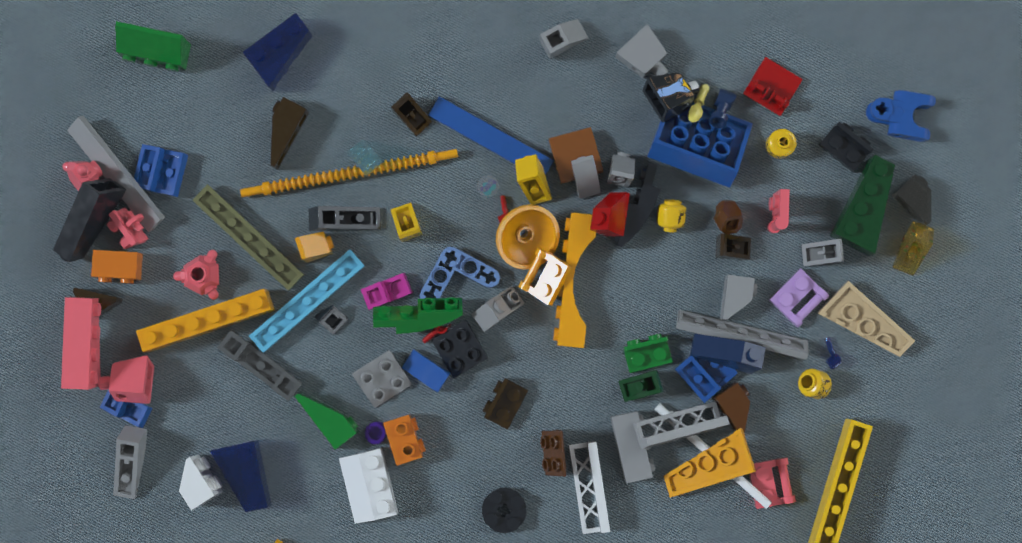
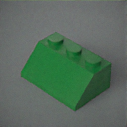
M116 21V52L123 57L122 60L132 63L140 60L144 61L145 65L157 67V64L164 65L165 69L178 72L179 69L186 70L191 44L182 35Z

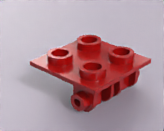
M765 57L743 94L778 116H781L803 79Z

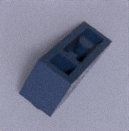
M694 334L690 356L753 374L762 369L766 348L741 340Z

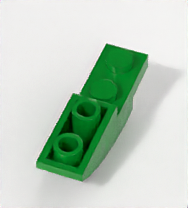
M462 298L418 299V306L373 307V328L396 327V334H404L442 326L463 315Z

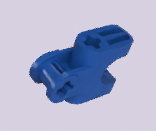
M902 90L894 91L893 100L878 98L870 103L866 108V116L873 123L889 125L888 136L925 142L930 140L931 133L927 128L919 127L914 122L913 112L916 108H931L935 105L936 98L935 96Z

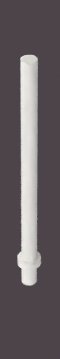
M661 403L654 409L661 416L673 413L672 410L669 411ZM664 420V422L666 423L668 421L673 427L675 426L673 422L669 420ZM697 435L687 437L702 452L710 448ZM743 476L733 479L764 508L767 509L772 502Z

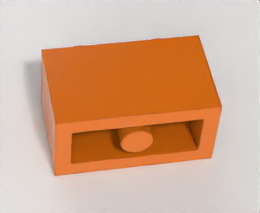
M93 250L91 277L98 278V282L112 283V279H120V283L134 284V280H141L143 254L138 252Z

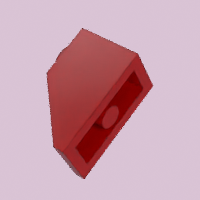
M611 192L593 208L590 230L604 236H624L630 193Z

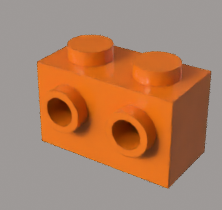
M408 414L383 423L396 466L423 457L422 452H425L426 449L422 438L418 439L416 431L419 430L415 417L411 418V415Z

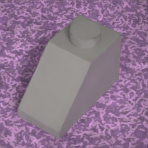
M734 275L725 276L720 320H728L751 302L753 297H756L757 284H754L755 278Z

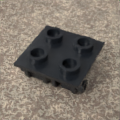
M467 320L462 321L444 334L431 340L453 379L488 359L487 353L483 350L480 341H478Z

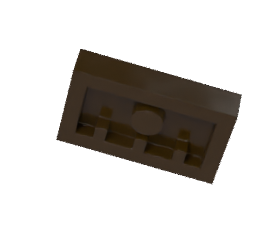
M505 378L503 382L498 380L493 390L496 396L493 401H487L482 412L486 413L485 419L508 430L528 390Z

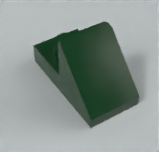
M657 370L618 381L624 402L663 392Z

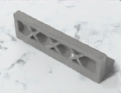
M715 401L639 421L633 425L642 450L720 429L730 423L727 416H720ZM711 408L714 419L707 421L701 415L705 409ZM688 414L695 418L693 425L686 426L681 423L684 415ZM664 420H669L675 424L673 430L665 431L661 428ZM648 425L655 429L653 435L644 438L641 426Z

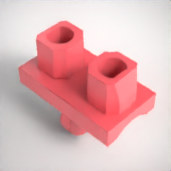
M126 207L118 211L114 210L109 214L111 219L107 226L112 232L121 231L124 235L119 242L124 249L145 243L148 240V237L143 232L144 227L140 223L144 219L142 214L135 216Z

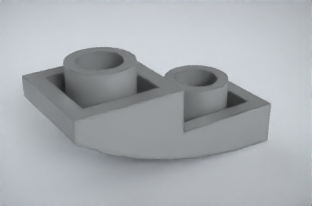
M593 155L579 157L571 161L579 199L600 194V185Z

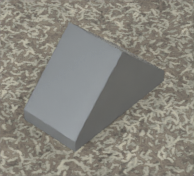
M842 239L801 244L804 266L836 264L844 261Z

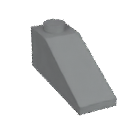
M618 152L617 155L613 154L607 179L608 184L629 187L635 173V159L630 158V154Z
M125 425L117 437L114 496L136 499L146 450L147 429Z

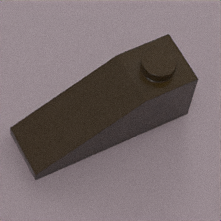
M285 97L281 101L278 100L272 110L274 114L272 116L270 165L276 170L279 169L309 114L307 109Z

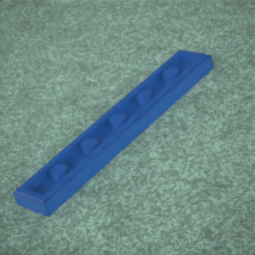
M440 96L428 114L432 119L514 165L516 159L536 154L546 176L554 160Z

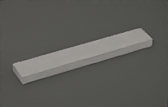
M84 116L78 117L67 131L90 160H94L100 166L105 178H111L127 189L122 200L135 216L142 214L144 216V219L141 221L142 225L148 232L153 231L165 218L164 215Z
M679 310L677 314V329L701 335L746 341L765 347V350L805 360L809 354L807 340Z

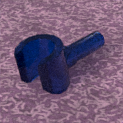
M827 337L824 340L831 357L826 359V362L833 370L841 364L842 360L835 352L830 337Z

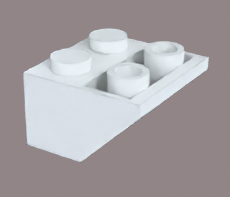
M200 455L186 459L179 489L180 494L191 511L201 507L223 492L221 489L223 485L216 475H212L209 470L211 468L209 462L204 456L201 457Z

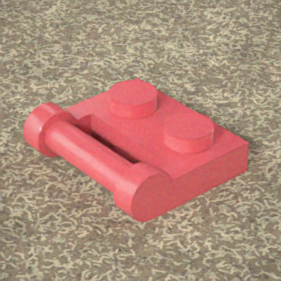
M780 189L773 194V197L769 198V210H772V221L768 223L767 228L770 233H778L780 230L787 228L789 224L790 189Z
M788 457L753 463L756 472L749 474L750 482L772 502L769 507L796 502L795 495L792 494L787 469L789 464ZM778 466L784 495L782 497H777L772 467ZM754 499L756 509L764 508Z

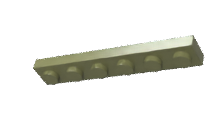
M207 184L192 200L288 291L302 279L304 274L211 186Z

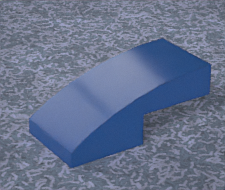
M109 390L100 406L106 412L122 418L139 428L144 427L152 411V407L143 403L115 401Z

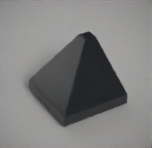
M331 305L315 316L317 321L333 335L348 320L334 305Z

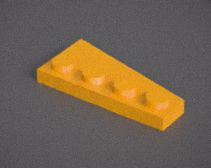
M743 429L736 430L733 434L723 438L709 449L704 450L696 457L664 475L669 497L682 495L756 472Z

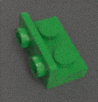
M660 333L648 336L649 341L642 343L640 338L627 341L628 346L623 347L629 373L672 363L668 336L662 337Z

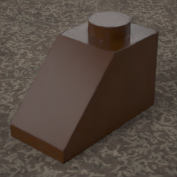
M733 383L715 395L713 399L723 414L728 417L733 429L736 431L742 428L745 433L750 407L748 396L750 394L743 384L739 385L738 383Z

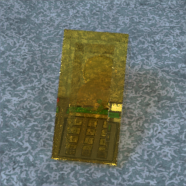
M913 221L903 237L893 263V268L913 276L933 245L934 228Z

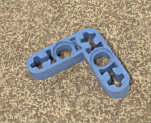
M447 247L442 251L420 293V299L427 298L424 293L430 292L433 286H429L430 281L436 286L442 287L441 291L436 289L434 292L436 298H441L455 271L487 288L497 286L500 276L497 270L457 248ZM454 251L457 260L450 262L448 267H452V270L449 272L448 269L439 265L441 262L445 265L447 262L445 254H450ZM468 261H472L477 265L476 271L472 274L464 270V265ZM481 266L485 267L484 273H494L495 282L491 281L487 284L486 278L481 275L480 279L475 278L480 272ZM439 270H443L447 274V279L443 283H438L434 279L435 273Z

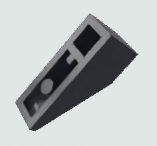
M316 206L308 209L309 231L381 229L380 207Z

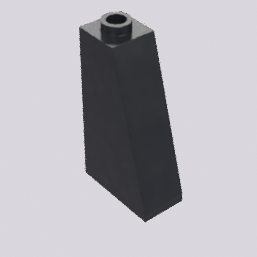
M111 178L83 182L53 251L67 262L83 259L108 221L109 214L115 210L127 189Z

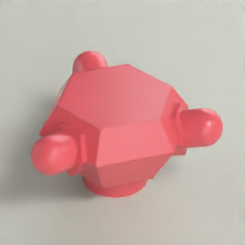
M94 160L91 162H65L62 166L63 170L67 172L69 180L78 191L83 182L99 180V177L103 175L100 166Z
M210 250L207 255H199L183 266L181 271L173 274L174 280L181 281L185 287L200 295L205 294L212 300L217 299L219 296L216 290L219 285V264L215 260L218 256L217 252Z

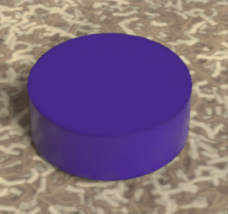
M372 422L365 429V438L371 444H380L387 437L384 425L380 422Z

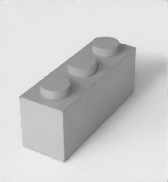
M638 411L610 416L624 481L631 483L653 478L652 472H655L653 459H649L647 450H650V448L641 450L633 425L636 422L643 421V415H638Z

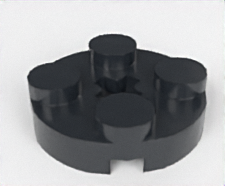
M507 487L498 488L484 499L482 505L484 521L487 526L496 532L509 533L515 531L524 522L527 509L524 499L514 489ZM503 504H507V508L511 509V512L506 513L505 516H501V512L498 511V507H502Z

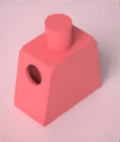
M148 355L115 362L112 364L110 376L99 377L100 390H109L114 400L118 402L150 404L155 366Z

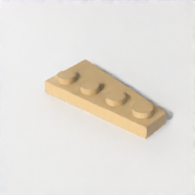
M848 280L818 312L823 317L899 357L915 342L910 335Z

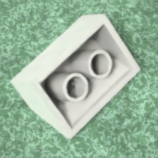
M382 447L339 458L355 524L397 515L398 508Z

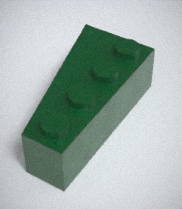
M877 155L868 159L830 234L831 237L842 239L844 244L868 256L876 253L894 173V164Z

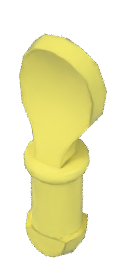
M702 84L699 87V93L694 100L695 104L688 111V120L692 123L699 121L703 115L701 106L705 104V98L707 93H709V86L707 84Z

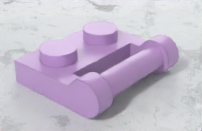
M799 269L769 301L793 325L799 328L803 324L802 320L822 300L825 301L829 295L802 269ZM812 290L816 295L795 315L791 310Z

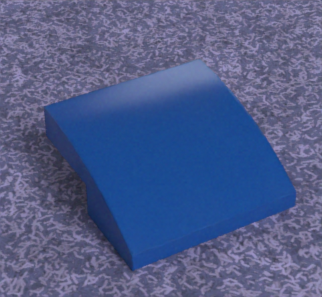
M142 144L134 179L143 190L178 197L188 155Z
M690 355L675 368L678 374L704 403L738 374L735 369Z

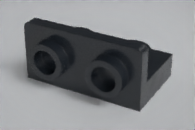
M838 122L819 143V146L853 173L874 149L866 138L858 137L854 134V130L850 125Z

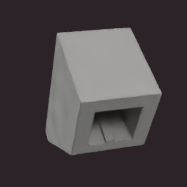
M576 19L558 24L541 33L539 41L549 59L587 40L588 36L579 20Z
M513 286L487 301L471 315L485 332L525 303Z

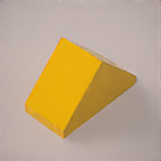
M411 202L391 209L396 230L402 242L423 235Z

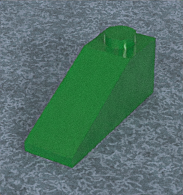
M302 393L294 396L335 450L358 433L356 429L358 424L351 416L347 417L345 414Z

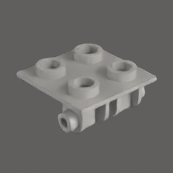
M390 350L351 373L374 408L412 385Z

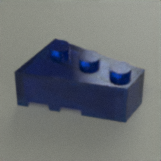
M295 13L244 50L243 53L273 92L295 58L299 56L312 38V34L297 13Z
M258 440L210 450L245 512L268 508L272 505Z

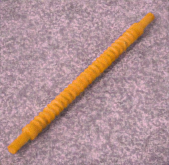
M457 149L436 153L435 151H428L427 154L421 153V156L415 154V157L409 155V158L403 156V159L397 157V160L391 158L389 162L385 159L383 163L378 161V164L372 162V165L366 163V166H362V164L359 167L354 165L353 168L348 166L346 170L341 168L340 171L335 169L334 172L329 170L328 173H325V171L322 174L317 172L316 175L311 173L309 177L307 175H304L303 178L298 176L297 179L291 177V180L285 178V181L279 179V182L273 180V183L267 181L259 186L240 189L242 198L259 194L267 196L271 195L272 192L277 194L279 190L283 193L285 189L290 191L291 188L296 190V187L302 189L303 186H306V188L309 185L314 187L315 184L320 186L322 182L327 184L328 181L333 183L334 180L339 182L340 179L346 181V178L352 180V177L358 179L360 175L362 177L365 174L370 176L371 173L377 175V172L383 174V171L389 173V170L395 172V169L401 171L403 167L405 169H408V166L414 168V165L420 167V164L426 166V163L433 165L437 164V161L457 158L458 152Z

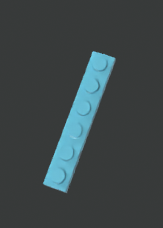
M349 249L250 334L249 337L262 353H265L362 270L365 265Z

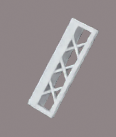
M592 441L569 445L582 533L610 532L597 443ZM587 447L588 457L584 463H581L575 458L574 449ZM588 461L590 463V469L587 466H585ZM576 462L581 465L578 471ZM583 468L591 472L592 476L587 486L579 481L578 477ZM592 482L594 491L589 488ZM580 485L584 487V490L582 492L580 490ZM587 490L595 495V501L590 508L582 503V496ZM595 505L597 508V513L592 510L595 507ZM583 507L588 510L585 515ZM590 512L598 517V527L586 528L585 519Z

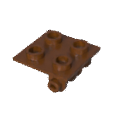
M561 429L542 431L540 444L544 453L542 466L545 475L566 477L563 431Z

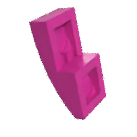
M405 273L361 289L368 310L413 293Z

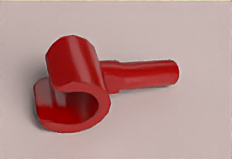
M505 195L500 196L503 214L497 216L499 222L509 213Z
M451 324L447 327L439 326L434 328L422 341L427 343L438 333L444 334Z

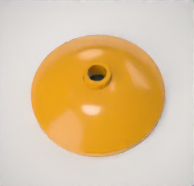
M522 205L511 210L502 219L496 232V247L499 255L507 264L514 268L530 269L536 257L535 252L538 247L554 254L560 238L558 222L551 212L538 205ZM525 230V233L520 236V232Z

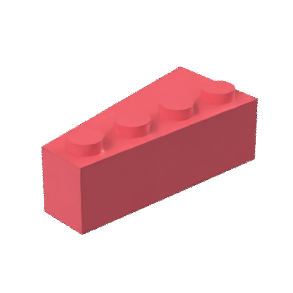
M65 297L61 389L89 390L99 387L98 382L99 377H101L99 326L101 304L99 303V298Z

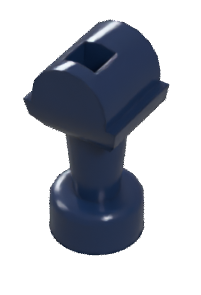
M720 88L714 102L717 111H714L709 119V123L713 127L724 128L728 121L726 112L731 109L737 94Z

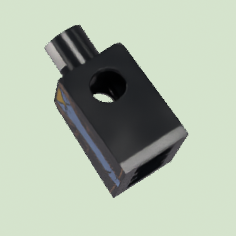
M671 73L647 77L642 92L663 123L690 108L695 97L694 94L699 93V85L696 81L687 83L680 73Z

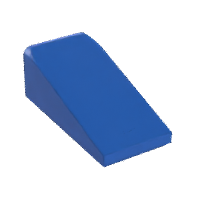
M414 349L402 366V369L437 393L450 375L449 371Z

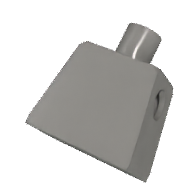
M648 25L644 26L615 56L617 60L642 78L649 72H652L655 76L664 75L669 72L661 63L666 57L667 52Z

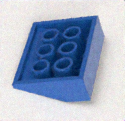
M704 105L701 106L703 115L695 123L688 120L689 109L662 123L660 120L647 157L728 188L731 187L739 171L752 123L726 114L728 116L726 126L724 128H715L709 123L711 114L717 110Z

